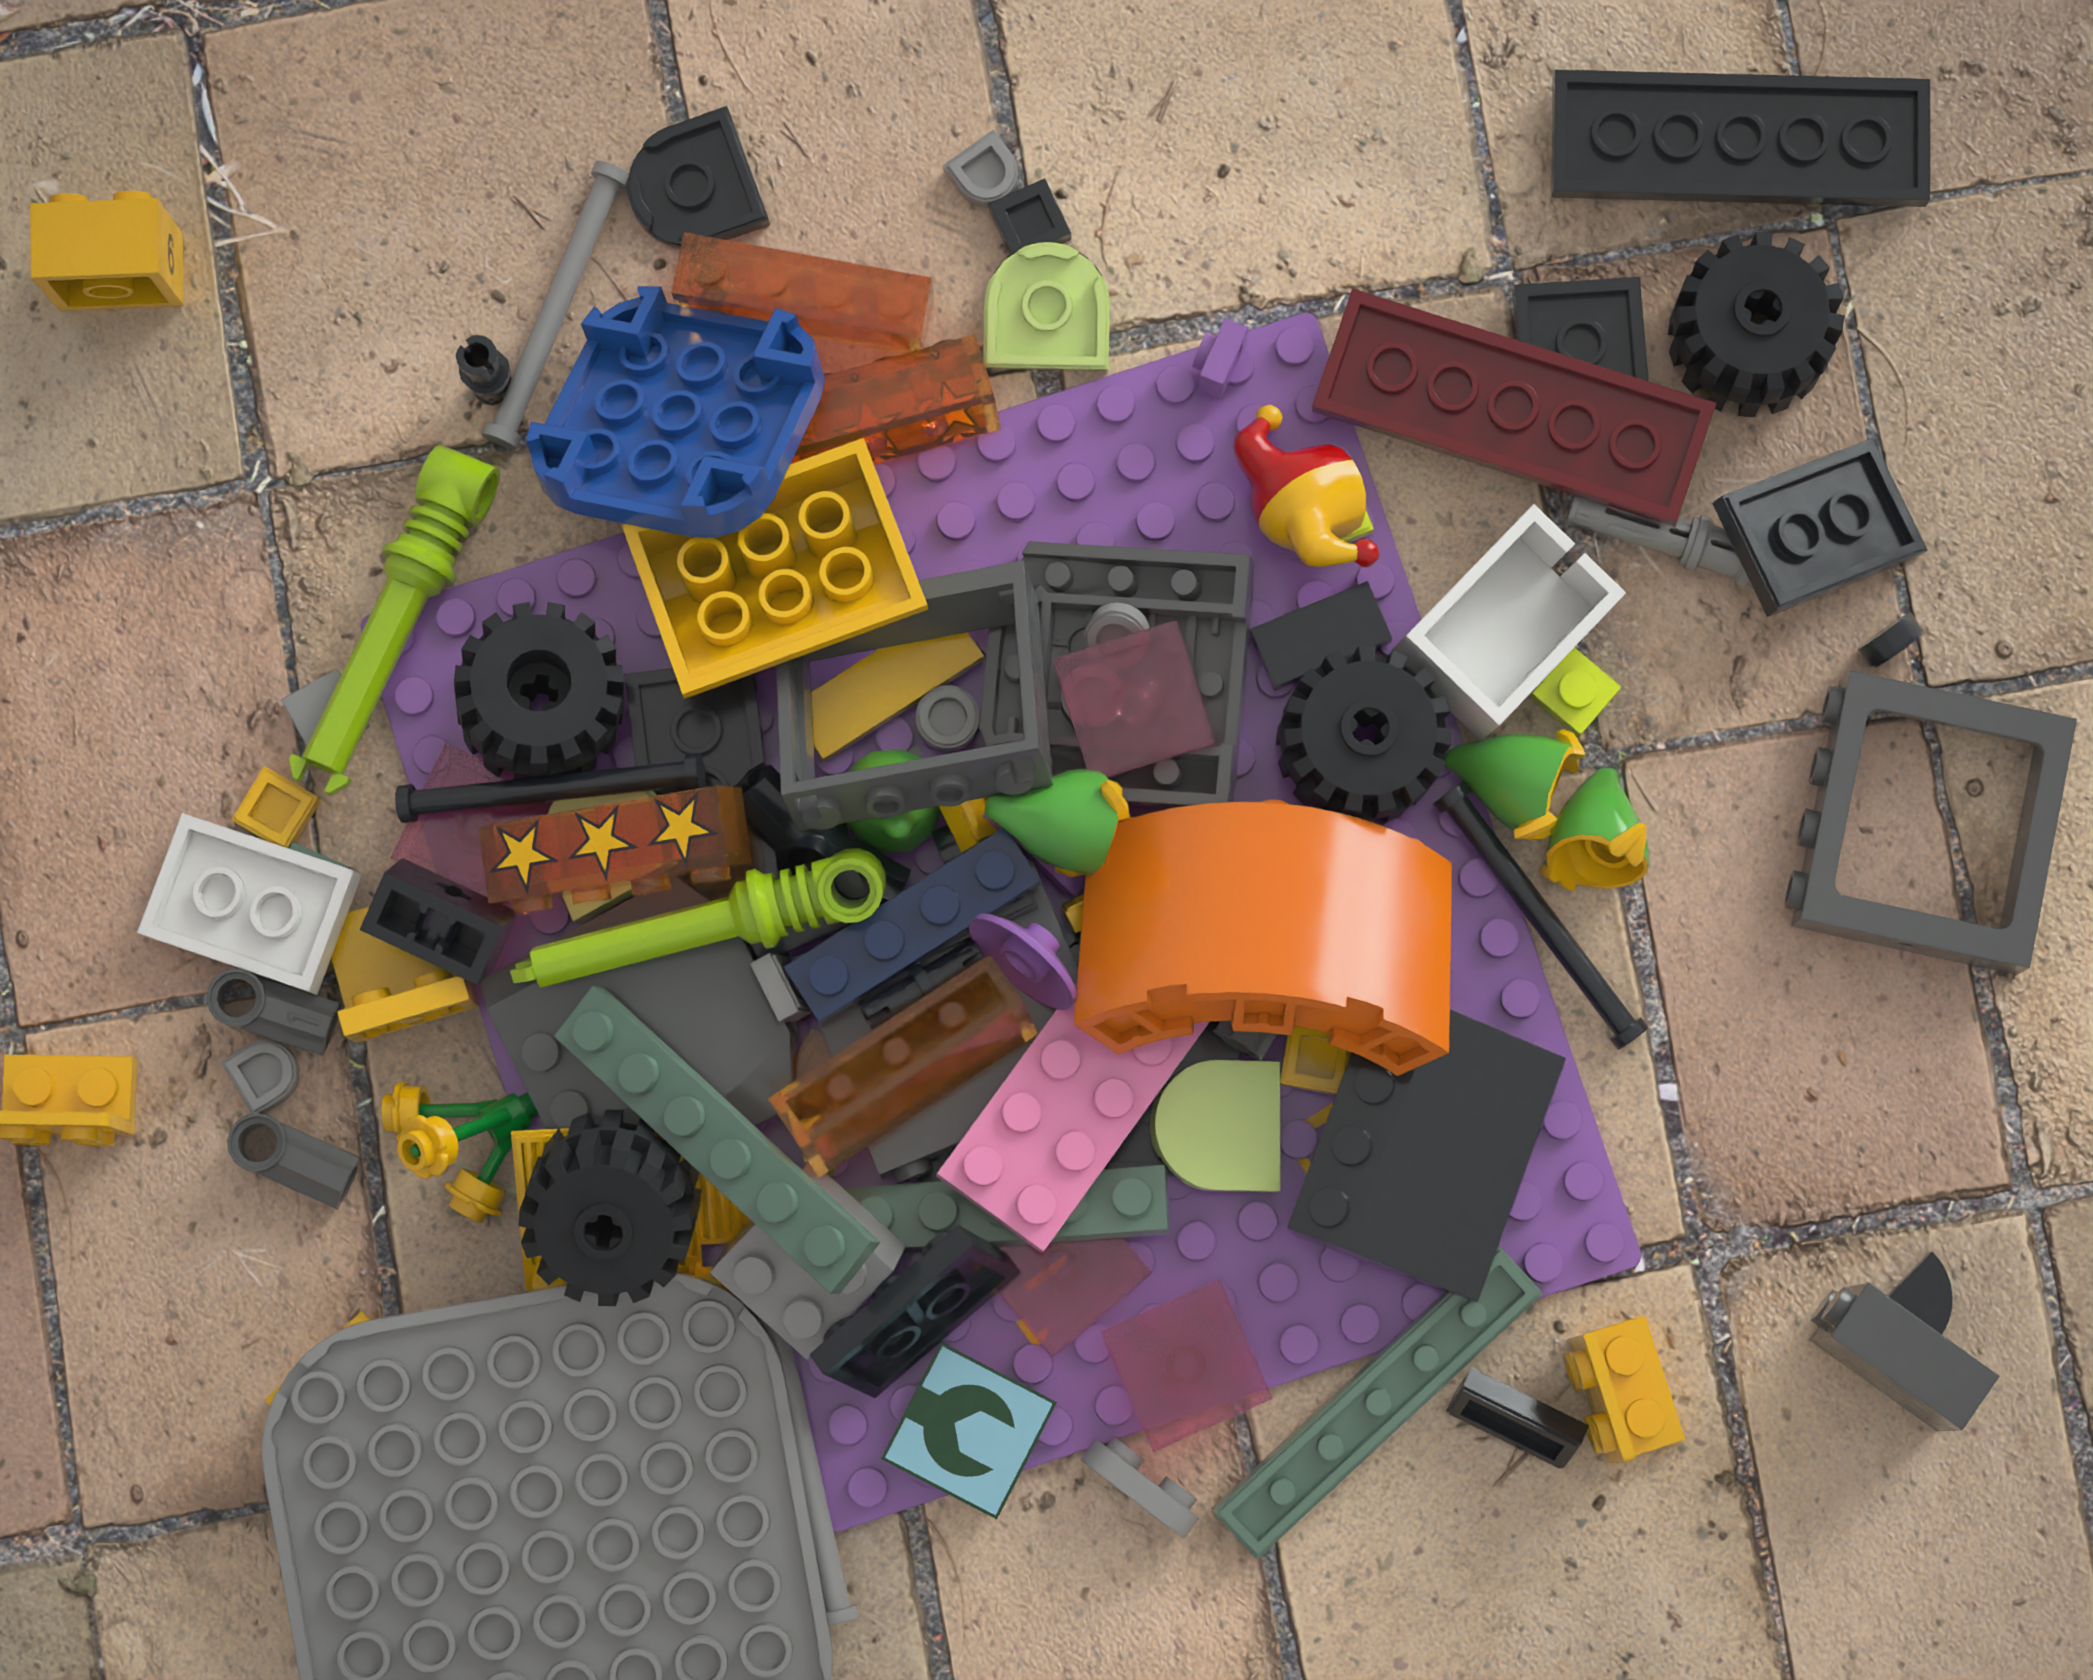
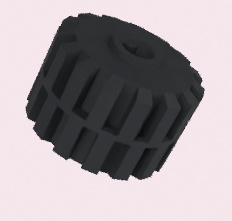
M1755 232L1749 246H1743L1737 234L1722 240L1716 255L1709 250L1703 253L1696 260L1691 275H1686L1669 321L1667 335L1674 336L1669 349L1673 367L1682 364L1686 367V372L1681 382L1692 394L1701 386L1709 390L1711 394L1708 400L1715 402V409L1722 412L1727 400L1739 403L1738 416L1755 417L1760 406L1768 404L1771 414L1786 410L1796 395L1802 400L1814 388L1820 375L1824 373L1837 348L1835 347L1843 332L1845 315L1837 314V310L1844 298L1839 283L1826 286L1824 282L1830 269L1828 264L1820 255L1810 263L1806 262L1800 257L1805 244L1789 237L1784 249L1772 246L1773 232ZM1755 311L1767 316L1762 325H1757L1750 321Z
M530 602L513 605V618L503 622L497 612L482 621L483 635L479 639L469 635L461 648L462 664L461 666H455L454 675L458 725L462 726L464 742L471 754L474 755L479 752L483 756L484 768L497 777L501 775L504 769L514 773V779L560 775L577 769L578 772H588L595 769L597 754L600 751L607 755L609 754L616 742L618 724L622 725L623 671L622 665L617 666L616 648L609 636L605 635L599 639L595 635V621L582 612L574 622L566 619L565 605L547 602L546 615H531ZM537 693L549 695V702H545L542 711H534L530 707V701L535 700Z
M1358 646L1354 654L1349 656H1343L1342 651L1339 650L1326 656L1322 664L1315 670L1310 668L1299 680L1282 711V720L1277 728L1276 745L1281 746L1282 753L1278 764L1283 779L1291 776L1296 785L1292 794L1304 806L1310 800L1323 810L1343 813L1370 822L1374 819L1384 818L1386 823L1401 816L1412 804L1416 805L1439 777L1446 764L1443 761L1445 754L1452 745L1453 728H1446L1445 718L1450 713V708L1445 695L1435 697L1430 687L1436 679L1424 667L1416 674L1405 666L1409 656L1392 650L1388 658L1375 656L1376 646ZM1357 722L1362 727H1367L1372 723L1378 727L1379 733L1374 739L1375 745L1369 739L1358 742L1354 738L1353 733L1358 727Z
M606 1109L601 1124H595L589 1113L572 1119L567 1137H564L560 1129H558L550 1140L546 1142L541 1158L539 1156L537 1158L519 1210L518 1226L526 1228L521 1240L526 1258L542 1256L537 1274L548 1285L558 1277L567 1282L564 1296L581 1302L584 1291L598 1294V1306H616L619 1294L623 1292L629 1294L633 1303L650 1297L654 1281L665 1287L676 1276L679 1261H685L701 1203L702 1189L696 1188L699 1171L686 1159L680 1162L681 1154L666 1140L661 1141L658 1137H654L655 1130L641 1117L638 1125L624 1123V1110Z

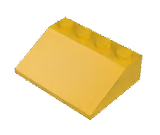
M864 438L790 464L775 498L762 516L740 531L717 538L688 537L629 524L622 525L684 699L929 610Z

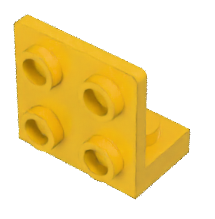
M370 906L347 913L331 957L345 1009L337 1011L344 1037L357 1044L479 1007L472 982L361 931L360 927Z
M4 1054L0 1140L11 1141V1144L47 1146L51 1143V1134H61L62 1141L75 1142V1145L111 1147L115 1146V1135H134L138 1059L133 1056Z
M1645 1315L1568 1339L1572 1352L1563 1354L1564 1364L1574 1391L1585 1390L1592 1414L1584 1416L1583 1421L1589 1425L1586 1433L1595 1454H1605L1608 1463H1625L1635 1460L1636 1455L1685 1440Z

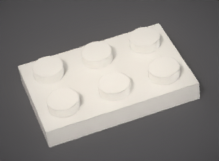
M182 813L137 933L317 995L362 875L354 870Z

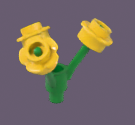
M397 1082L393 1093H386L383 1096L381 1117L384 1130L397 1133V1152L402 1164L416 1176L423 1179L431 1178L432 1175L440 1176L446 1171L447 1166L455 1162L458 1155L459 1141L487 1131L495 1143L493 1150L479 1174L461 1167L454 1182L447 1181L445 1183V1188L453 1195L448 1205L460 1214L479 1223H483L487 1214L492 1216L502 1215L503 1211L499 1206L507 1191L492 1180L505 1156L512 1148L511 1131H521L531 1127L530 1119L539 1115L528 1092L519 1097L512 1092L500 1100L494 1099L476 1103L431 1104L429 1092L425 1086H410L408 1082ZM479 1117L455 1128H452L443 1119Z

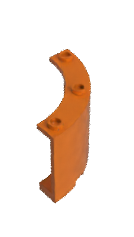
M1269 799L1262 802L1206 803L1175 807L1120 820L1104 864L1091 876L1085 875L1074 1025L1118 1055L1159 1040L1191 1035L1194 1031V1023L1231 1021L1233 1031L1264 1032L1289 1036L1294 1031L1295 1026L1329 1033V1045L1358 1054L1399 1076L1449 1053L1452 863L1425 846L1421 841L1374 822L1343 813L1307 806L1290 805L1278 799Z

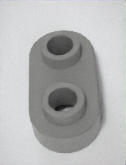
M1113 1437L1107 1446L1095 1439L1080 1459L1181 1538L1185 1539L1200 1519L1190 1511L1197 1499L1167 1476H1165L1159 1486L1138 1471L1145 1460L1116 1437Z

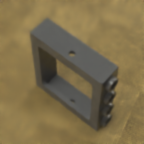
M1850 670L1839 681L1838 687L1831 685L1828 687L1823 704L1821 722L1831 725L1826 748L1817 747L1811 765L1809 784L1818 786L1814 810L1805 808L1798 830L1797 846L1806 847L1802 872L1793 870L1787 886L1785 908L1794 909L1791 927L2018 975L2029 969L2077 719ZM1880 711L2034 745L1999 929L1849 897L1837 891L1835 879L1869 713Z

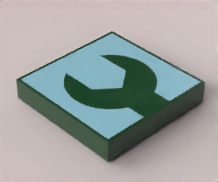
M941 1342L881 1459L977 1510L998 1519L1057 1402Z

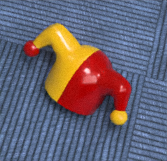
M1273 405L1260 407L1257 411L1256 419L1236 434L1233 449L1241 470L1252 486V512L1261 532L1274 544L1295 551L1300 560L1307 566L1323 567L1355 562L1362 567H1370L1375 564L1380 553L1377 544L1369 539H1361L1355 544L1340 540V538L1351 534L1361 527L1366 513V492L1362 476L1353 459L1342 448L1331 444L1308 447L1292 452H1285L1269 442L1267 435L1269 431L1280 428L1283 418L1279 408Z

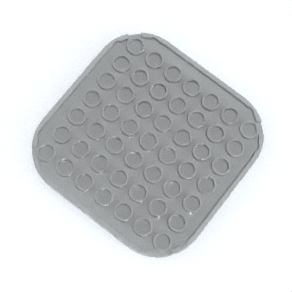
M676 1272V1276L665 1287L654 1281L650 1297L636 1303L632 1302L627 1292L619 1294L616 1306H598V1294L584 1291L581 1302L564 1296L567 1284L359 1322L337 1331L310 1349L288 1373L276 1392L268 1411L262 1440L264 1478L300 1680H831L833 1668L831 1633L826 1616L786 1378L776 1346L758 1317L740 1299L721 1286L698 1276Z

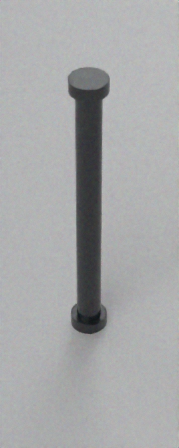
M694 753L686 754L684 761L420 790H416L413 784L399 785L396 788L395 804L398 818L404 824L417 822L419 815L681 787H687L689 793H696L698 790L699 792H704L706 774L701 754Z
M1462 781L1433 803L1434 807L1440 814L1446 811L1613 1032L1614 1036L1610 1040L1617 1050H1620L1649 1028L1642 1017L1633 1018L1466 796L1471 790Z

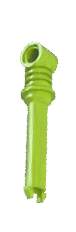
M441 444L435 446L429 453L420 471L415 489V500L419 505H412L409 511V516L412 519H406L402 526L406 533H399L395 541L386 543L382 549V555L386 558L383 569L387 581L302 757L291 754L289 758L292 776L295 781L301 782L310 764L332 774L324 790L327 795L332 796L349 787L352 780L343 775L427 599L440 595L444 587H453L456 581L453 569L456 559L452 555L457 556L460 554L463 547L460 542L466 541L469 536V531L466 528H472L473 525L477 526L487 515L499 486V468Z
M860 848L844 849L832 857L814 861L811 864L812 871H808L805 864L796 866V875H792L788 868L780 870V879H777L774 873L763 874L757 869H751L746 871L745 880L735 882L728 897L533 947L530 951V958L516 963V969L510 970L513 983L528 982L536 978L539 987L542 988L737 936L752 945L762 942L766 949L774 948L779 943L781 937L790 935V926H793L796 933L805 931L806 922H809L812 929L821 927V918H824L827 925L838 922H860L870 917L880 905L886 887V873L878 858L871 852ZM847 870L860 872L866 877L870 885V892L859 900L846 899L837 892L834 878L839 873Z

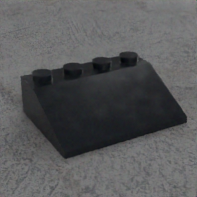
M1451 1009L1449 1053L1406 1073L1396 1076L1379 1064L1358 1054L1351 1053L1287 1228L1296 1237L1478 1303L1563 1071L1566 1058Z

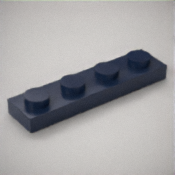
M1002 828L880 905L870 917L850 924L790 962L784 968L821 1025L969 931V923L976 915L981 913L994 915L1041 885V881L1011 834Z

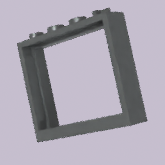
M1024 560L918 580L929 610L776 665L781 796L798 831L829 829L838 824L875 817L892 818L903 812L936 806H957L966 801L990 797L993 794L1018 795L1030 789L1053 785L1038 598ZM1013 589L1011 594L1001 596L999 594L1000 591ZM1015 623L1024 740L815 778L811 661Z

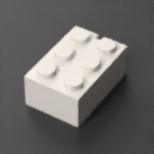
M1535 504L1520 517L1393 648V650L1409 656L1405 663L1407 668L1417 674L1424 667L1436 679L1430 687L1435 697L1445 695L1450 712L1479 740L1485 739L1500 726L1626 594L1586 553L1574 562L1561 576L1557 575L1551 568L1575 543Z

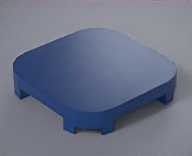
M638 286L637 290L640 297L618 303L603 314H601L598 308L593 307L581 323L587 341L544 424L531 422L527 434L526 443L530 450L534 471L543 492L556 506L575 514L688 537L717 538L740 531L761 517L776 496L821 400L825 383V376L814 340L799 325L797 316L775 308L770 320L764 321L667 303L661 286Z

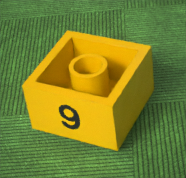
M120 191L113 194V200L88 201V198L84 195L61 193L50 196L49 203H30L31 279L59 311L184 306L183 233L158 198H152L151 194L142 191Z

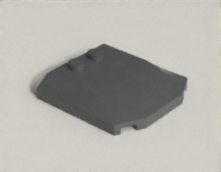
M1029 541L1021 553L1024 556L1021 561L1024 560L1038 598L1052 777L1077 769L1100 771L1109 780L1117 782L1122 787V796L1128 805L1175 808L1206 803L1232 802L1237 778L1253 598V560L1248 554ZM1013 589L1000 591L999 594L1000 596L1011 594ZM1109 603L1129 604L1137 608L1149 623L1151 637L1146 653L1135 666L1125 670H1113L1121 679L1125 689V706L1119 718L1113 724L1102 729L1090 730L1082 728L1073 723L1064 711L1061 700L1063 684L1075 669L1088 664H1097L1087 653L1084 644V633L1093 613L1101 606ZM1015 623L989 628L979 724L987 747L1024 740Z
M673 875L549 943L711 900L692 887L691 883L681 875ZM739 936L542 988L539 987L536 978L528 982L513 983L510 970L516 969V963L529 959V953L491 973L480 982L486 1010L546 1129L570 1128L572 1119L586 1113L590 1114L595 1124H601L606 1109L624 1110V1123L638 1125L640 1119L637 1113L554 1037L592 986L605 987L755 1127L797 1106V1091H794L793 1055H796V1032L791 1022L778 1021L750 966L751 962L757 960L750 943Z

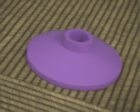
M986 913L976 915L969 923L971 938L980 948L981 954L1015 987L1034 1000L1054 1009L1067 1010L1075 1003L1077 997L1075 985L1067 969L1055 955L1060 949V944L1048 930L1036 923H1030L1026 928H1023L1010 920Z

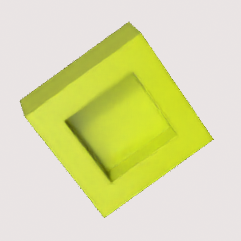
M1574 647L1548 674L1530 698L1579 738L1619 692L1621 686Z

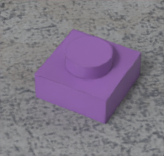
M1224 318L1217 336L1206 332L1192 367L1201 370L1199 391L1222 399L1246 344L1248 327Z

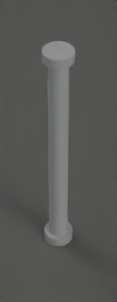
M596 161L591 175L595 178V181L494 422H486L481 434L484 438L495 444L516 450L521 436L517 434V430L616 193L618 189H625L627 186L629 174L613 164L603 161Z
M758 1317L776 1346L786 1378L828 1626L860 1618L857 1605L850 1606L794 1350L790 1344Z

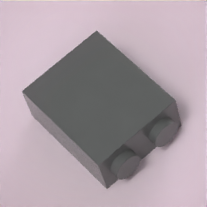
M1869 1282L1843 1287L1839 1292L1832 1289L1819 1304L1810 1320L1818 1327L1809 1341L1937 1432L1963 1430L2000 1377Z

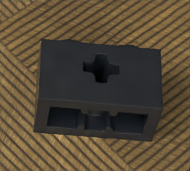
M402 858L384 872L360 930L478 985L495 968L519 912Z

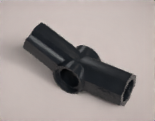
M762 762L748 770L745 776L729 792L726 801L779 854L776 862L779 874L780 870L788 868L792 875H796V866L805 864L807 869H810L814 861L832 857L844 849L860 848L871 852L878 858L885 870L886 887L880 905L901 893L906 885L911 869L849 837L846 823L838 824L829 829L798 831L781 796L780 773L771 764L767 765L765 762Z

